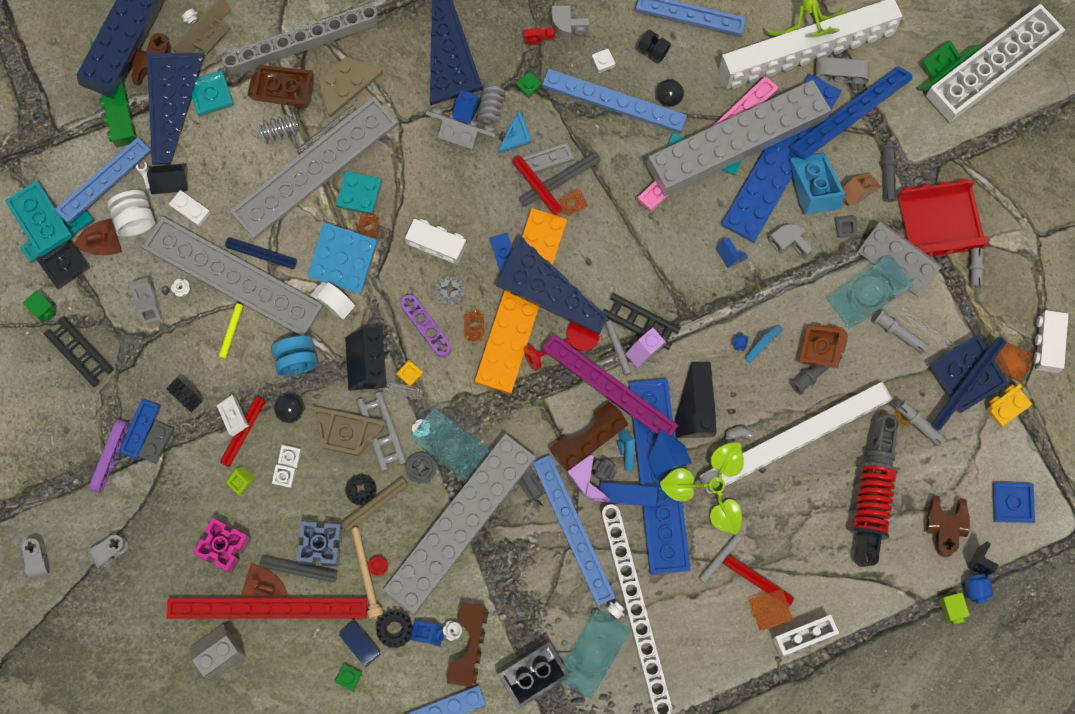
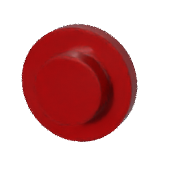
M375 556L369 561L368 569L373 575L381 576L386 573L388 562L382 556Z

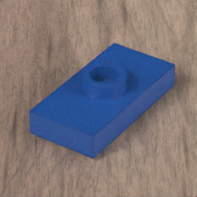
M508 233L490 238L500 274L513 250Z

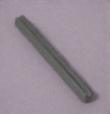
M594 152L543 184L551 192L599 163L600 156ZM533 189L519 199L521 204L526 207L540 197Z

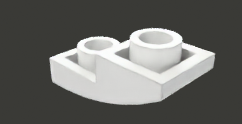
M284 444L281 446L272 484L292 487L302 448Z

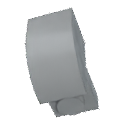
M570 5L552 6V27H554L555 33L560 38L571 40V34L573 33L576 35L589 33V18L571 19Z
M789 224L782 226L771 234L769 238V243L780 255L792 246L805 260L813 250L810 242L807 239H803L806 231L798 225Z
M148 277L129 282L130 290L136 301V310L142 324L161 320L156 293Z

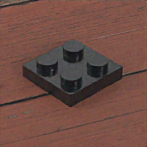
M70 240L44 256L36 258L58 290L90 268Z

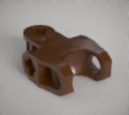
M154 34L150 38L147 50L137 51L133 61L132 82L134 85L140 86L144 77L148 74L147 53L171 52V44L164 34Z
M933 496L926 516V532L935 534V551L941 557H949L958 550L959 537H968L970 516L967 501L960 498L956 504L955 514L948 515L941 509L940 496Z

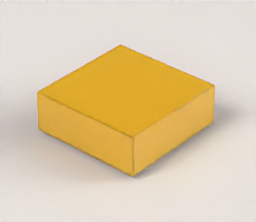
M408 360L396 375L411 388L423 375V372Z

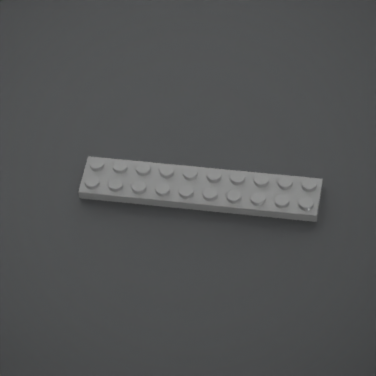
M372 97L230 210V213L254 240L257 239L398 125L397 121L375 97Z
M163 216L142 247L152 255L299 336L307 335L324 307L318 301Z
M505 434L383 590L415 615L537 458Z

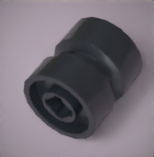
M649 29L640 40L637 50L645 55L650 54L651 59L660 63L668 53L671 43L663 37L659 39V35Z

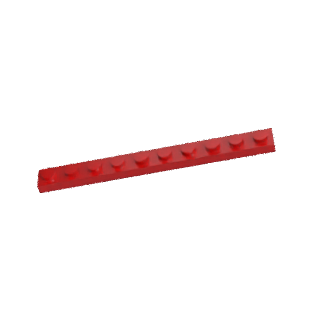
M168 598L166 618L367 619V598Z

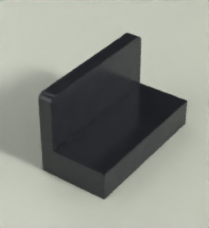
M187 163L150 166L147 177L151 194L173 193L180 190L182 192L188 191L186 179Z
M985 542L976 549L968 566L969 569L978 574H985V577L995 573L999 566L997 563L985 558L991 545L989 542Z

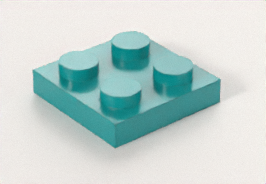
M223 71L196 79L191 96L198 116L234 106Z
M345 171L336 203L337 208L373 215L382 179Z

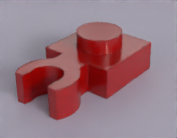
M542 27L523 30L524 44L536 45L545 39H555L554 27L542 30Z

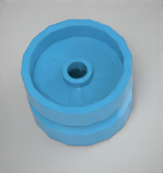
M290 337L278 341L271 346L272 356L277 360L275 362L277 375H298L318 366L316 354L312 353L314 345L311 337Z

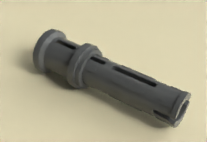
M893 144L881 146V151L883 152L881 166L884 168L885 202L896 201L895 171L898 165L896 160L898 146Z
M813 366L810 370H804L802 375L796 380L790 381V384L795 392L802 395L804 390L808 386L814 385L817 378L830 367Z

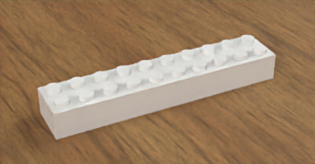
M884 0L820 22L823 30L830 26L840 29V32L824 36H809L808 33L818 31L817 24H813L723 54L719 73L726 89H736L744 83H754L765 76L772 77L777 72H786L795 66L807 65L815 59L827 57L833 53L835 55L840 54L845 49H855L863 43H872L884 36L890 37L895 34L902 19V14L895 0Z

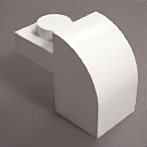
M322 281L310 295L314 300L325 305L333 315L343 320L355 307V304L343 292L329 282L325 283Z

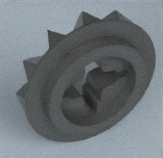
M416 453L407 460L405 470L411 481L420 484L427 483L434 478L437 467L432 456L426 453ZM423 461V465L427 469L423 470L420 476L419 471L413 467H419Z

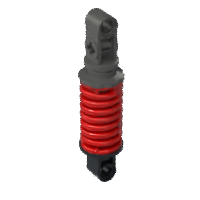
M893 414L879 417L874 421L873 435L870 443L871 449L868 451L869 459L867 463H862L861 465L862 474L860 480L862 482L859 483L857 511L855 512L853 528L851 529V533L857 536L854 561L859 567L876 565L879 561L881 540L889 539L888 528L890 522L887 519L891 518L889 512L892 511V506L890 505L893 503L891 497L894 496L892 490L895 489V484L893 483L896 482L899 471L896 467H893V461H895L896 457L894 451L899 421ZM865 554L868 556V562L865 559Z

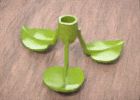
M802 0L803 6H800V14L796 26L776 31L765 28L766 33L772 36H780L798 30L801 27L803 12L806 10V14L814 13L818 31L808 33L809 36L834 34L840 32V29L829 26L826 30H823L820 22L845 14V9L843 8L838 13L829 17L822 16L817 0Z
M738 442L725 444L714 451L711 456V466L719 470L718 477L711 478L707 484H693V474L684 468L671 471L660 482L664 493L676 501L691 499L694 495L693 488L707 487L709 492L717 493L719 505L712 508L710 521L718 530L734 535L738 534L741 528L742 512L739 504L733 499H727L722 503V491L725 489L722 472L724 475L732 477L742 471L744 457L741 443Z

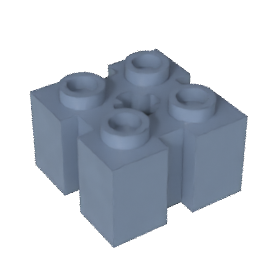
M301 522L299 538L304 542L303 545H298L296 561L302 565H315L316 561H320L323 566L339 567L341 551L336 548V543L341 544L342 526L340 524L324 523V528H319L320 526L317 523ZM322 540L324 546L318 548L316 544H319Z

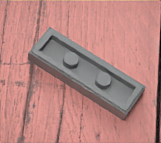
M568 142L522 157L535 174L574 161Z

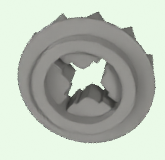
M453 275L443 276V278L437 281L435 294L440 302L453 305L460 302L464 297L465 286L459 277ZM450 283H451L452 288H453V289H456V290H455V291H451V294H450V297H449L447 290H444V289H445V288H448L449 285H450Z

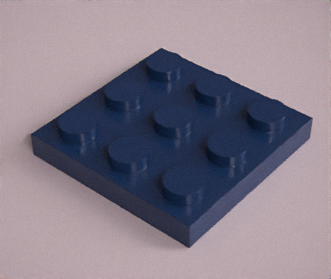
M979 334L929 363L949 398L952 397L988 349ZM993 360L958 406L957 411L959 413L964 412L1009 384L995 360Z

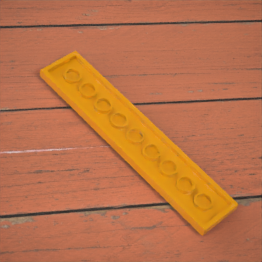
M531 208L522 237L545 260H548L553 265L567 219ZM504 290L474 383L511 395L524 356V347L527 346L539 306Z

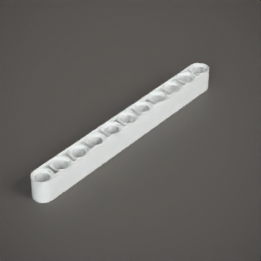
M883 382L876 384L744 452V466L738 475L728 477L722 472L725 486L888 403L893 398ZM713 468L700 475L699 478L702 484H707L711 478L718 477L719 470ZM704 487V488L706 489L707 493H708V494H711V492H709V490L707 489V487Z
M613 504L607 505L602 511V521L652 711L654 714H659L657 711L658 704H665L668 708L666 714H671L672 705L621 514L617 506ZM612 510L616 513V517L608 519L605 513ZM613 529H617L621 532V536L613 538L610 532ZM618 548H622L626 551V556L618 557L615 551ZM623 567H627L631 570V575L625 577L621 574L620 570ZM632 586L636 589V594L629 596L625 589ZM639 606L642 613L638 616L633 615L631 607ZM638 625L646 627L647 633L645 635H639L636 632ZM647 644L651 646L652 653L649 655L643 654L641 651L642 645ZM654 664L657 667V673L654 675L649 674L646 670L647 665ZM653 684L661 685V694L656 695L652 692Z

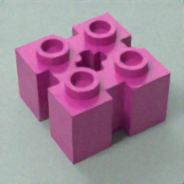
M212 518L204 531L208 534L206 540H199L193 554L209 563L214 559V565L232 574L239 561L236 558L238 551L243 553L251 539L234 528L230 533V528L226 524ZM225 543L224 549L220 550L219 544Z

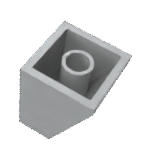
M224 624L190 647L192 661L203 677L214 680L246 657Z

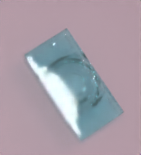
M890 255L827 299L850 329L912 288L913 284L893 256Z
M435 408L432 409L410 437V440L466 483L491 452L477 439L466 433L456 423Z
M597 609L564 664L570 677L562 681V683L591 700L630 634L631 629Z

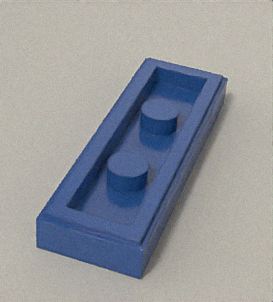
M141 400L119 450L120 454L136 460L139 459L138 454L161 408L160 405Z
M601 482L600 491L611 499L609 503L657 507L659 487Z

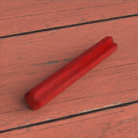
M520 155L516 156L513 159V164L554 215L561 213V205Z
M255 397L245 415L249 426L232 438L220 460L222 465L226 467L231 466L265 404L264 399Z
M731 555L724 561L725 566L789 607L793 603L794 597Z

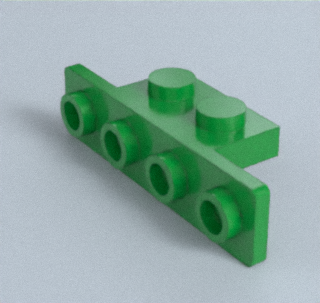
M951 40L942 44L920 62L929 78L917 87L918 91H929L935 83L961 65L964 60L974 55L980 48L979 44L970 45L961 53H958Z

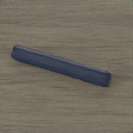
M230 237L225 242V246L228 249L290 269H295L297 265L295 258Z

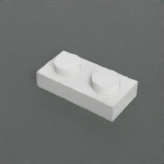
M181 190L169 203L171 208L198 227L211 214L207 208Z
M231 395L217 405L227 431L231 436H235L249 426L235 396Z

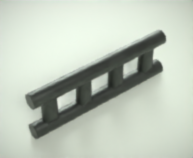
M615 293L612 294L610 300L615 303L611 311L606 309L603 311L608 316L607 319L640 336L645 335L656 323L665 328L661 337L667 344L663 348L667 350L671 348L672 343L668 342V339L672 332L678 334L681 327ZM621 306L632 311L627 320L617 315ZM638 315L649 319L644 329L634 324Z
M63 316L58 320L62 326L54 333L48 329L44 332V335L93 387H96L99 384L96 377L103 371L110 374L114 369ZM68 331L74 339L65 346L59 338ZM80 344L87 352L77 359L71 351ZM92 357L99 365L89 372L84 364Z

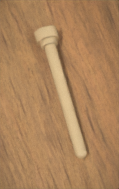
M354 526L351 532L369 602L368 619L373 620L381 618L384 612L383 608L376 601L359 528Z

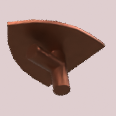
M111 218L93 223L84 229L73 245L93 255L104 256L122 252Z
M250 565L240 598H285L288 596L284 584L275 574L258 565Z

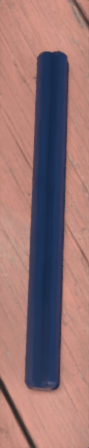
M997 337L933 420L931 426L937 431L943 428L1005 346L1006 341L1003 338Z

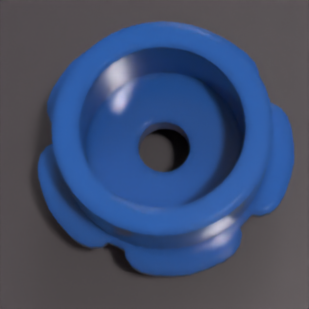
M740 333L739 336L736 335L733 340L735 349L737 351H744L746 349L748 336L743 335V333Z

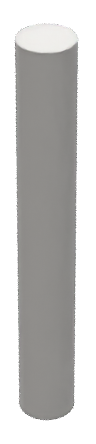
M612 320L607 321L605 326L625 375H629L632 371Z
M736 534L699 577L703 583L711 577L742 540L740 535Z

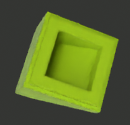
M242 466L234 470L226 484L240 496L256 478Z

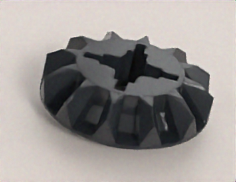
M364 474L353 475L347 481L345 488L347 498L356 505L367 504L375 497L377 491L374 480ZM362 484H364V489L366 490L367 494L365 492H360L357 495L358 490L354 485L362 486Z

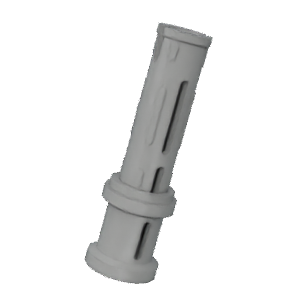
M884 309L873 322L885 328L888 334H895L921 354L929 346L928 343L899 324V319H894L888 315Z

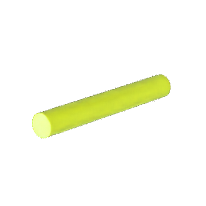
M236 303L219 358L226 359L243 308L241 304Z

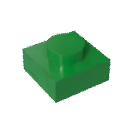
M528 72L516 83V87L530 98L542 87V83Z
M344 664L335 683L354 692L363 673Z

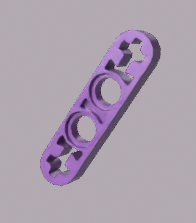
M404 296L401 300V307L438 357L445 358L451 353L450 342L415 296ZM406 301H414L413 307L416 310L414 313L410 306L405 307L407 305ZM417 315H425L426 320L423 323H417L415 321ZM429 329L437 331V335L434 338L426 336V332ZM438 340L440 341L442 346L447 345L446 352H443L442 350L438 351Z
M119 419L115 422L90 483L91 491L97 493L103 491L128 431V422Z

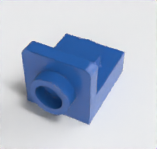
M415 620L410 640L440 647L444 639L443 626Z

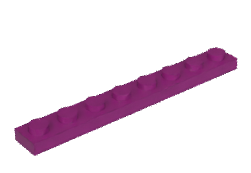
M555 334L542 348V351L657 436L660 430L671 436L677 429L678 425Z

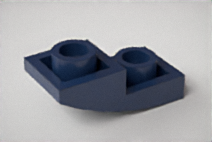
M354 621L339 634L365 667L381 655L372 641L367 638Z

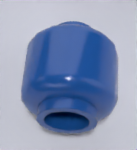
M985 574L969 576V579L965 581L967 597L970 600H975L976 604L988 602L987 598L993 596L991 579L985 577Z

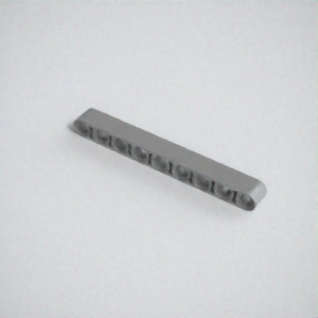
M371 4L364 5L224 54L222 63L227 73L235 75L256 68L259 65H265L372 28L379 21L377 9ZM351 20H356L355 23H349ZM334 26H339L338 29H332ZM300 38H305L303 41H297ZM282 44H288L285 47H280Z

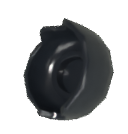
M673 79L662 81L655 89V99L663 106L674 107L680 104L684 98L682 85Z
M285 394L279 397L274 406L276 417L285 423H293L299 420L305 410L303 399L296 394Z

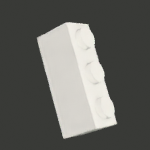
M414 219L405 237L407 245L458 265L467 246L466 239L462 235L448 233L445 228L431 226L429 222L423 219Z
M1045 310L1037 318L1036 325L1039 327V334L1036 335L1035 345L1038 346L1033 362L1036 364V370L1059 373L1064 369L1068 313Z
M828 615L773 638V642L780 658L836 636L839 634L832 615Z

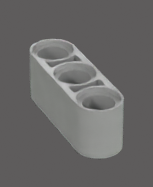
M818 58L816 60V77L827 82L864 84L869 81V62L854 59Z

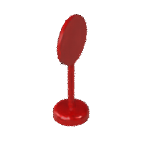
M571 323L566 333L567 340L564 342L570 344L578 351H589L597 346L600 334H595L577 324ZM531 345L524 347V355L533 371L539 370L541 368L540 357L546 355L544 351L537 353L536 349Z

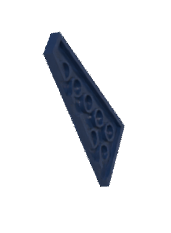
M432 0L430 106L457 98L460 91L473 93L483 90L453 0Z
M147 53L152 165H168L172 162L203 53Z
M521 235L519 236L496 286L599 335L608 316L592 301H589L582 295L577 287L575 288L548 260H545Z

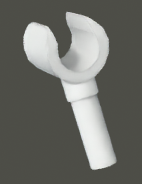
M144 162V169H140L137 164L136 168L144 179L146 189H150L147 177L149 169L147 163Z

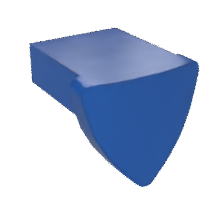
M730 238L724 239L716 248L727 268L748 258L745 252L739 253Z

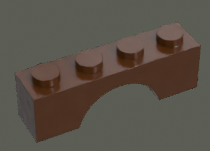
M608 402L594 413L595 422L586 433L574 438L563 437L549 448L555 460L566 471L576 466L628 426L622 412L611 402Z
M461 603L458 623L468 631L470 647L464 657L450 663L448 684L472 688V683L476 684L478 672L475 671L476 663L480 664L482 652L478 651L479 644H483L485 632L482 631L483 623L487 624L489 612H486L485 606Z

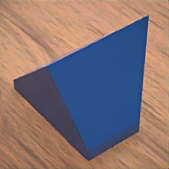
M660 430L648 458L655 477L692 464L685 445Z

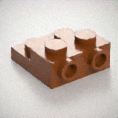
M815 324V326L808 325L799 362L801 364L838 369L841 353L845 352L848 339L847 332L839 326L826 328V326L821 324Z

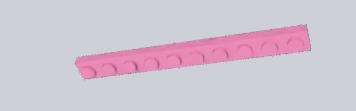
M765 76L713 126L768 101L778 92L779 87ZM654 181L638 197V201L652 212L670 194L664 196L656 181Z

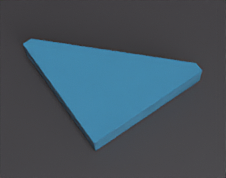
M521 111L517 112L513 123L510 125L503 142L498 148L499 153L531 143Z
M777 325L766 333L745 359L751 363L784 329Z
M624 428L618 433L620 440L617 441L621 456H625V470L628 472L633 471L635 439Z

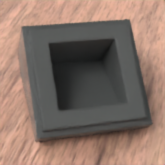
M854 215L835 217L838 238L857 236V221Z

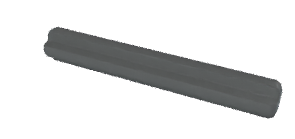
M262 557L260 560V567L333 583L337 579L336 571L268 557Z

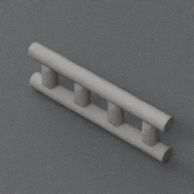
M377 392L374 394L376 398L374 401L365 404L364 399L361 398L356 402L362 417L370 418L368 411L379 407L382 418L377 420L387 423L386 428L389 435L379 439L376 437L372 441L381 471L385 472L389 470L388 463L398 460L400 465H404L407 460L382 392ZM392 442L395 453L384 457L381 446Z

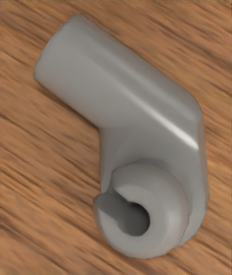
M737 426L726 432L725 440L729 443H734L736 438L742 437L751 441L754 432Z

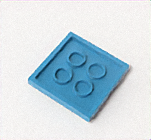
M323 222L307 277L326 283L329 282L332 285L362 294L378 239Z

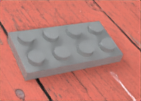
M882 221L877 224L858 250V253L918 297L942 267L940 263Z

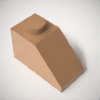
M870 172L853 177L843 187L845 192L843 201L850 206L857 204L878 190L881 185Z

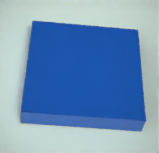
M994 482V522L1035 523L1034 484Z

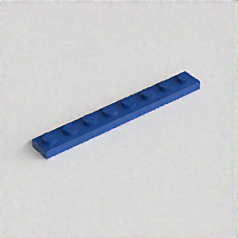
M898 66L793 144L791 152L803 160L807 159L911 81L912 73Z

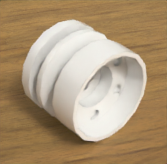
M125 191L115 195L107 203L110 215L114 218L113 224L118 236H137L147 232L155 225L152 211L148 209L149 202L144 191Z

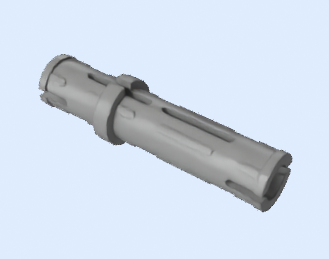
M906 400L898 403L896 409L907 418L910 424H914L934 442L936 446H941L939 441L942 444L945 442L946 437L933 428L921 416L919 410L911 407Z

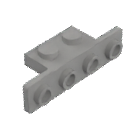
M436 107L426 111V115L442 120L438 138L473 149L475 146L478 132L492 137H496L499 134V131H496L493 126H481L475 120H472L471 124L453 119L454 113L448 115L443 113L442 109Z

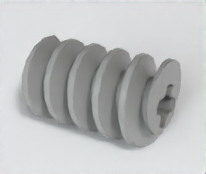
M487 82L483 86V96H481L477 121L484 124L498 123L500 118L497 116L501 115V111L498 109L503 108L501 102H504V98L502 96L506 92L498 84Z
M294 112L291 119L285 114L284 120L278 116L276 123L273 118H270V124L263 120V126L259 124L265 144H268L269 138L272 142H275L276 136L282 140L283 134L290 138V132L297 136V130H299Z

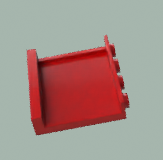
M961 179L955 183L946 181L934 186L925 184L920 188H903L898 194L897 199L906 239L930 257L968 252L973 248L985 249L989 244L988 236L983 235L972 188L975 180Z

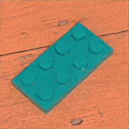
M38 181L5 200L40 257L73 238L62 218L55 213V207Z

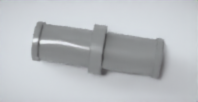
M979 248L971 249V265L969 270L971 271V287L975 288L983 287L985 265H983L982 248L980 250Z

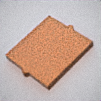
M1006 342L994 360L1004 375L1022 383L1026 372L1030 369L1029 365L1034 354Z
M783 589L749 599L754 612L753 617L756 618L760 631L793 621L789 609L790 603L787 602Z

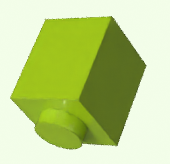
M963 592L939 599L946 623L960 624L965 622L964 618L970 616Z

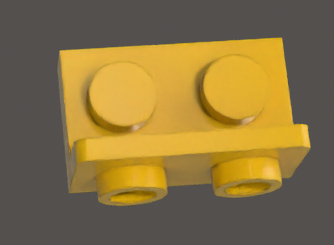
M1021 384L1016 387L1011 385L1004 391L1006 395L1002 398L996 396L989 402L991 406L986 410L1001 428L1032 405L1030 400L1021 391L1023 387Z

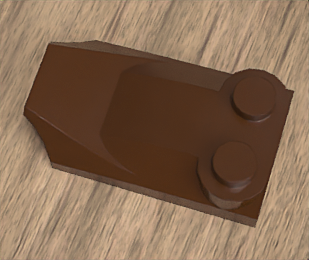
M259 65L258 71L251 76L247 96L255 101L291 105L297 109H304L311 100L314 73L312 70Z

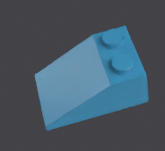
M813 154L805 160L800 157L790 158L798 198L805 214L840 209L845 192L826 154Z

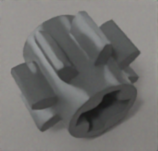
M605 458L601 462L596 460L592 467V470L595 471L593 476L603 482H606L607 479L612 481L616 474V470H614L616 465Z

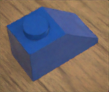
M460 91L455 101L453 119L471 124L481 103L480 97L470 92Z

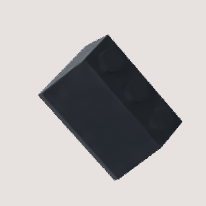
M382 326L363 327L345 337L348 391L387 388Z
M547 639L495 671L518 709L570 677Z

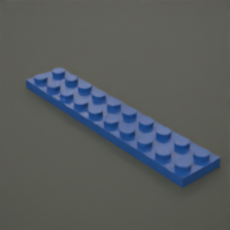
M809 74L804 84L814 80L832 110L842 90ZM823 122L764 150L721 226L755 243L793 177L790 158L799 156L791 152V146Z
M668 379L629 382V388L632 392L673 421ZM633 418L640 485L659 487L657 507L643 506L650 574L688 572L691 569L683 502L676 501L667 496L660 486V482L670 472L655 477L648 458L658 436Z

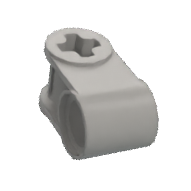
M111 535L100 544L92 547L88 554L98 570L124 554L128 550L129 544L125 538Z
M33 538L25 540L22 544V552L27 577L33 578L50 573L44 544Z

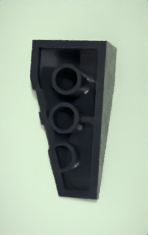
M691 362L675 417V423L678 425L675 430L676 438L715 437L717 433L711 362Z

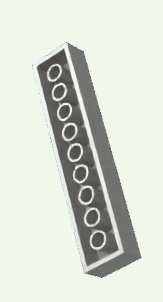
M811 80L649 156L647 167L662 194L666 196L827 120L831 109L814 80Z

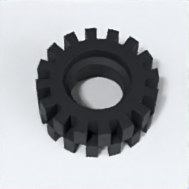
M178 378L166 388L191 413L203 402Z
M389 611L387 614H383L380 620L378 619L376 634L385 646L399 648L410 641L413 626L410 619L404 613ZM392 622H398L402 626V632L397 637H391L387 633V627Z

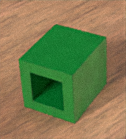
M37 290L23 302L42 323L52 319L57 311Z

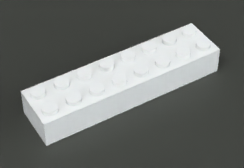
M1039 4L934 84L926 97L951 123L1057 42L1065 29Z

